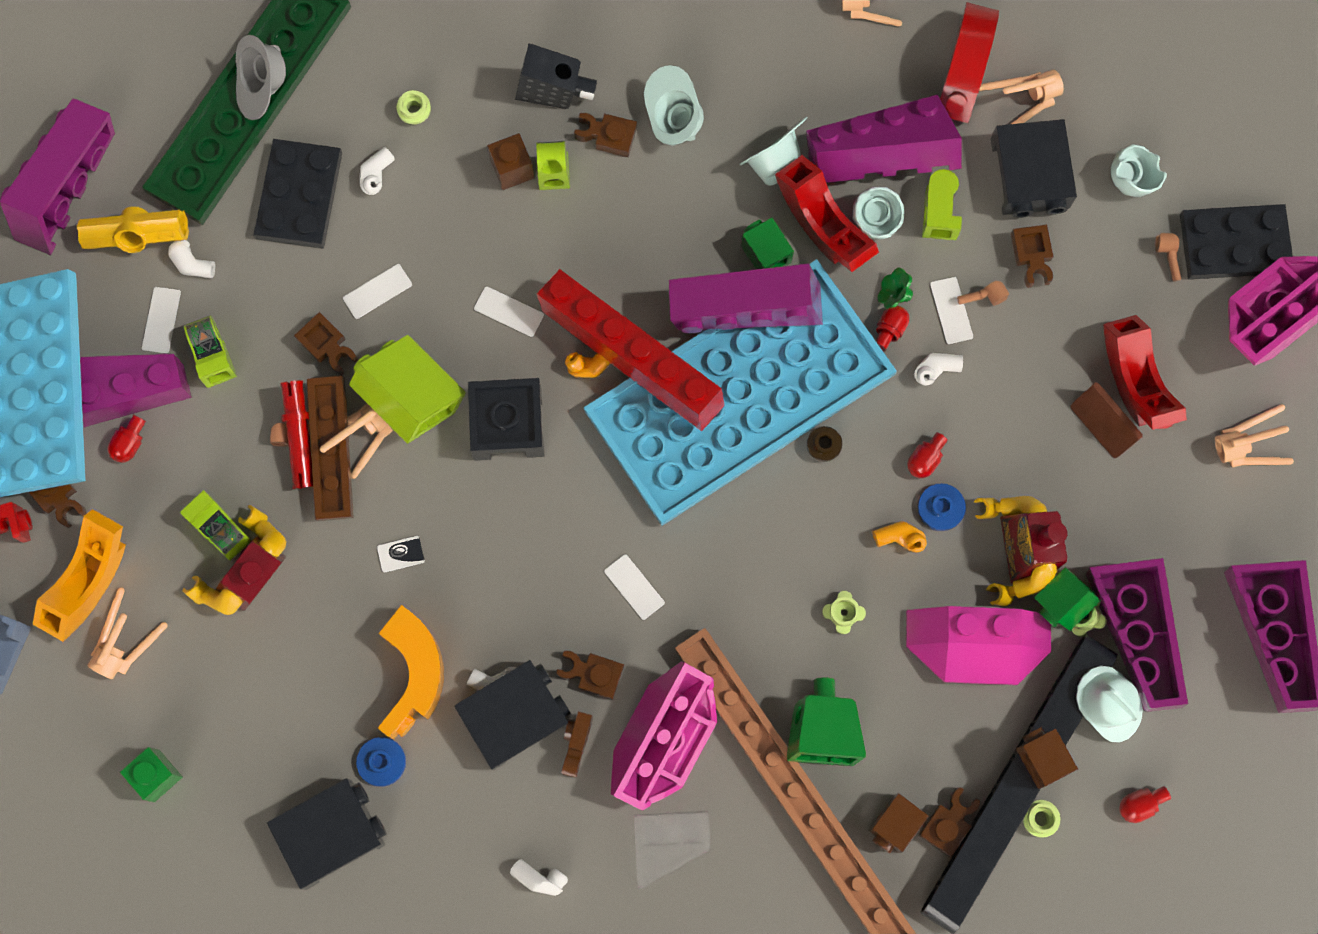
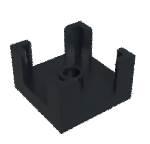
M539 378L468 382L470 452L474 461L491 460L490 453L526 452L527 458L545 457L541 414L542 389Z

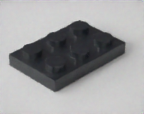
M273 139L253 234L257 240L324 249L342 159L341 148Z
M1286 204L1183 210L1179 215L1188 280L1258 276L1279 258L1293 257Z

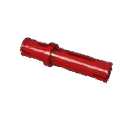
M303 380L280 383L284 405V414L281 415L283 423H286L293 481L292 489L313 487L312 458L307 424L309 412H306Z

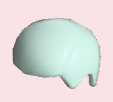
M1135 144L1118 151L1111 165V177L1115 186L1123 194L1133 197H1142L1160 189L1167 177V173L1160 170V156L1149 152L1144 146Z
M870 187L856 198L853 204L852 220L855 226L869 238H889L903 224L904 205L899 195L888 187Z

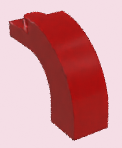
M966 2L950 66L940 96V100L951 119L969 123L992 48L999 10Z
M801 155L775 174L783 197L796 220L818 249L833 264L839 261L849 271L853 272L879 253L876 242L858 229L840 210L828 189L823 171L806 157Z
M1137 315L1103 324L1110 368L1122 401L1135 423L1139 427L1148 425L1154 430L1166 429L1175 423L1186 421V408L1168 391L1159 375L1153 354L1151 328Z

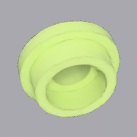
M414 90L405 92L398 99L396 106L400 119L412 125L424 122L431 112L428 97ZM413 105L420 107L419 111L414 113L409 112L408 109Z
M1033 801L1023 819L1024 827L1033 836L1040 838L1051 836L1059 828L1060 813L1056 806L1049 801ZM1037 812H1042L1046 815L1047 821L1045 825L1039 826L1035 822Z

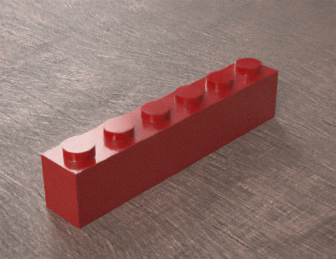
M561 269L538 291L537 297L544 314L596 353L600 354L700 431H703L725 406L722 388Z

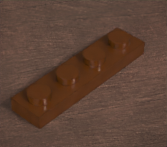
M343 376L307 379L315 520L326 521L354 518L349 436L326 452L320 451V447L348 427L345 378Z

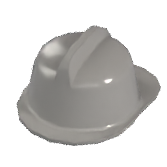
M247 35L241 38L236 49V95L241 113L245 118L256 120L265 114L270 103V96L283 84L286 76V67L279 46L263 44L258 37Z

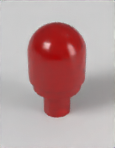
M897 305L896 307L886 309L877 323L876 332L879 335L875 341L883 352L886 351L890 342H896L902 337L909 325V314L902 306Z
M133 414L126 428L120 426L118 430L116 429L107 447L108 454L114 461L125 463L134 458L142 444L141 440L143 437L139 433L146 423L144 419Z
M936 432L929 443L923 441L921 445L919 444L908 459L907 467L909 472L914 477L921 479L932 475L941 463L943 454L940 451L948 439Z
M1165 786L1152 792L1148 788L1136 790L1121 800L1119 805L1120 814L1130 823H1140L1155 816V813L1159 812L1158 805L1171 800V795Z

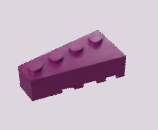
M938 95L806 131L808 159L823 171L826 182L864 179L866 173H877L883 175V177L896 176V170L916 168L917 173L932 172V167L948 165L949 170L962 169V137Z
M72 98L65 109L59 111L55 124L48 134H44L40 138L36 151L29 160L23 162L19 175L11 186H7L1 194L0 205L15 241L48 255L52 254L56 247V243L51 241L58 227L65 230L71 218L67 213L73 198L81 199L86 190L88 170L96 171L115 135L110 113Z
M810 264L669 280L670 321L683 333H698L703 329L728 330L734 328L823 325L821 286Z
M174 354L80 357L83 428L192 398L184 365Z
M1159 558L1089 567L1086 577L1093 593L1101 600L1099 607L1107 619L1108 628L1131 681L1139 693L1144 711L1178 709L1186 706L1188 698L1164 559Z
M1306 560L1231 565L1224 574L1278 713L1317 711L1318 646Z

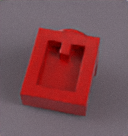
M13 502L1 504L0 534L9 531L8 527L10 526L14 539L22 543L31 541L29 530L33 529V525L26 509L23 510L22 507Z

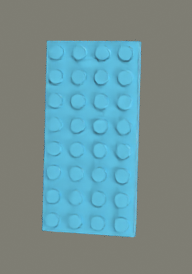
M817 259L810 263V266L821 286L823 325L753 327L728 330L706 329L672 351L722 388L725 406L703 431H700L631 378L584 407L585 413L661 526L896 374L897 370Z

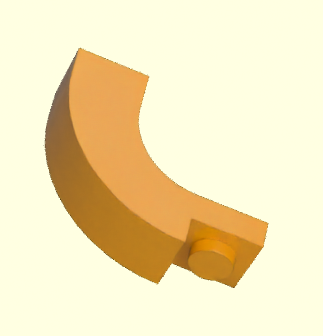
M93 509L83 516L75 554L57 582L37 599L33 625L64 642L85 621L105 593L119 567L126 544L120 541L123 526Z
M403 605L398 608L378 633L403 654L409 669V681L404 695L378 727L380 731L393 740L397 735L405 736L416 721L412 716L416 711L426 719L430 718L439 702L444 683L443 659L435 638L421 620Z

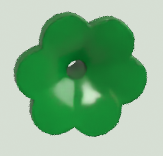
M900 267L894 269L892 274L886 275L881 282L882 289L878 294V302L884 304V307L888 309L896 307L899 303L910 301L913 296V291L909 288L912 283V276Z

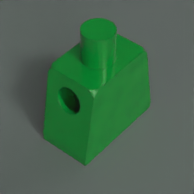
M828 677L814 679V695L804 696L794 707L787 761L854 766L866 758L856 702L851 698L836 697L835 679Z

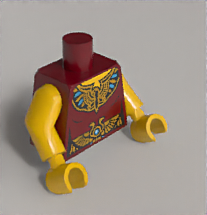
M1032 496L1001 498L1000 502L991 497L974 500V503L983 502L986 505V512L983 515H975L977 519H992L999 512L1003 515L1000 517L1010 581L1013 583V586L997 583L990 584L986 591L1000 592L999 598L996 601L989 602L992 605L1009 606L1013 602L1014 596L1020 599L1039 593L1055 577L1057 570L1067 562L1065 540L1068 536V531L1064 524H1062L1060 513L1058 511L1047 512L1046 506Z
M248 505V508L251 510L248 518L243 519L239 517L238 521L246 528L255 532L257 536L223 577L216 589L208 586L200 577H192L196 584L191 589L186 590L183 588L182 591L196 604L204 603L225 615L234 614L238 608L245 611L286 558L282 554L286 547L285 537L267 521L268 517L266 514L252 505Z

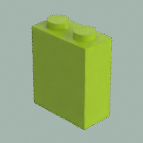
M409 335L396 342L390 340L376 354L372 356L366 354L360 358L354 366L355 373L349 384L407 444L455 414L466 394Z

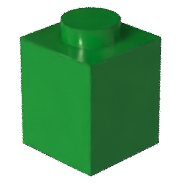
M773 218L762 222V220L753 222L745 228L744 234H742L741 247L756 270L783 267L792 263L794 250Z
M1066 567L1034 597L1043 606L1039 613L1053 627L1061 624L1069 631L1101 601Z
M151 747L146 748L120 771L121 775L143 800L156 802L183 778L160 750Z

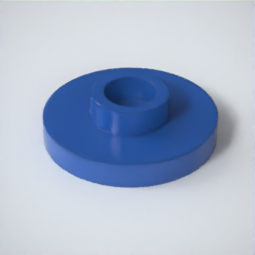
M940 483L928 487L922 493L917 508L919 517L926 526L936 531H948L962 521L966 511V504L959 490L951 485Z
M373 738L366 742L359 750L356 760L357 770L362 779L367 783L377 787L389 786L398 781L405 771V752L396 741L390 738Z

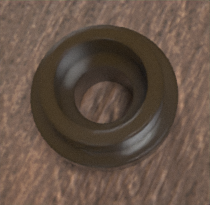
M818 427L808 436V452L818 461H831L841 452L842 438L831 427ZM828 438L831 441V447L827 449L820 447L819 439Z

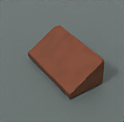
M1097 382L1070 406L1071 410L1113 458L1121 456L1143 437L1140 430Z

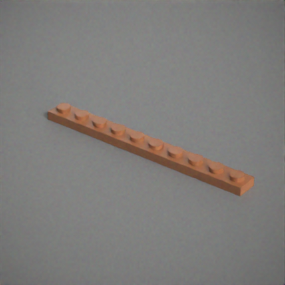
M703 628L675 647V651L683 662L713 678L716 711L868 933L916 934L798 762L787 761L788 747L706 628Z

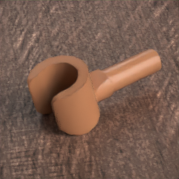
M1160 233L1155 239V251L1167 253L1173 282L1181 280L1177 262L1179 238L1173 233Z
M994 281L982 290L957 296L958 304L961 305L988 297L992 305L996 306L1007 300L1009 292L1002 282Z
M276 423L271 428V445L288 446L285 423ZM308 424V433H310V424Z

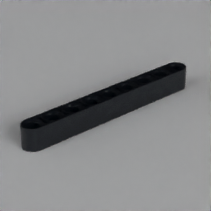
M1085 634L1075 647L1023 736L1040 727L1043 728L1045 733L1056 729L1066 746L1083 718L1076 700L1077 686L1082 676L1090 669L1098 666L1112 667L1118 654ZM1023 738L1020 740L1016 748L1025 744ZM1016 749L971 823L972 827L954 852L921 909L920 913L951 934H955L963 923L1041 789L1037 788Z

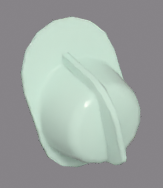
M672 65L660 67L651 74L646 82L644 91L645 105L652 130L656 138L663 144L673 146L681 144L686 140L693 141L704 121V112L698 102L693 83L688 73L680 67Z
M808 117L803 118L770 147L740 163V166L749 163L768 186L778 183L775 174L801 156L794 130Z
M1106 666L1092 668L1082 676L1077 686L1076 694L1078 708L1082 715L1108 741L1122 742L1129 739L1139 727L1143 713L1142 702L1133 683L1129 682L1120 672Z

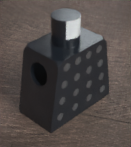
M528 43L515 100L569 109L573 96L593 100L597 80L578 75L581 64L580 60Z

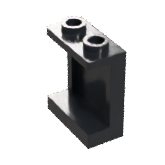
M1065 119L997 125L990 140L992 152L997 151L1004 194L1002 214H1012L1015 218H1024L1032 215L1034 212L1047 211V214L1050 215L1066 212L1077 198Z
M528 660L454 705L493 771L505 764L506 761L568 724L565 717L571 714L560 695L555 698L551 695L547 685L552 683L542 664L535 667L532 661Z
M346 778L266 822L300 890H307L320 883L319 880L369 852L385 846L382 837L387 835L386 830L377 815L370 816L365 806L370 800L360 782L354 785L352 780Z

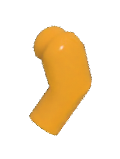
M573 352L565 359L567 371L574 377L596 378L611 364L598 353L593 357H583L577 352Z
M899 521L872 531L877 547L896 542L907 550L918 553L923 551L927 545L925 534L905 521Z

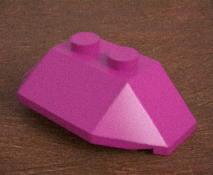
M1281 257L1228 299L1229 341L1254 366L1273 359L1318 323V257Z
M961 606L912 609L906 611V647L944 683L1018 685L1051 652V624L1040 613L1024 609Z
M681 661L648 685L613 750L611 795L643 811L650 807L652 803L662 800L683 788L717 724L716 703L713 692L714 680L712 677Z

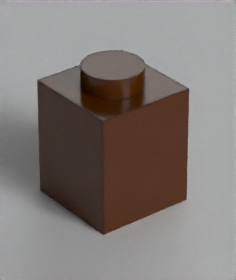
M520 133L487 145L490 161L502 190L534 179L532 161Z
M1040 727L1023 736L1025 744L1016 748L1038 789L1046 787L1078 770L1056 729L1045 733L1043 728Z
M897 793L893 795L868 831L875 835L872 841L888 854H891L893 850L897 853H902L929 816L901 794Z

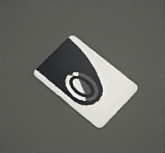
M419 536L377 546L381 568L384 573L425 562Z

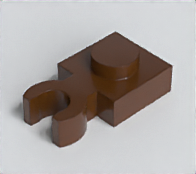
M589 113L579 114V122L589 125V129L586 131L575 129L574 138L576 140L588 142L594 139L596 140V150L629 158L637 130V121L604 113L602 122H599Z
M1047 224L1013 229L1011 239L1017 266L1027 265L1028 268L1024 275L1026 287L1031 288L1034 285L1033 274L1036 273L1043 276L1045 285H1050L1053 279V272L1045 262L1051 261L1054 256Z
M320 312L294 335L296 340L319 363L329 357V363L338 375L342 376L345 373L341 366L338 365L340 358L349 357L354 363L358 361L352 349L346 346H339L346 340L344 335Z
M72 484L29 492L46 513L49 514L56 509L57 521L67 528L72 526L66 517L69 510L76 509L82 516L87 514L83 505L69 499V497L77 492Z
M572 651L563 652L562 656L572 660L574 667L568 672L557 669L556 674L564 680H572L576 677L581 678L578 687L580 690L610 700L614 699L625 666L624 664L592 653L589 654L587 663L580 660L576 653Z
M578 711L576 720L569 718L564 740L570 742L561 771L562 775L573 778L577 777L593 722V715Z
M961 787L952 792L949 810L942 805H938L919 834L922 839L948 857L953 856L972 827L963 820L964 817L974 813L980 805V800L975 798L969 807H963L959 802V797L964 791Z

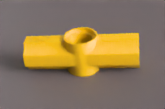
M131 206L125 208L120 216L79 219L77 224L78 241L82 249L118 247L128 253L141 252L146 244L187 240L189 235L187 216L184 211L180 210L148 213L143 208Z

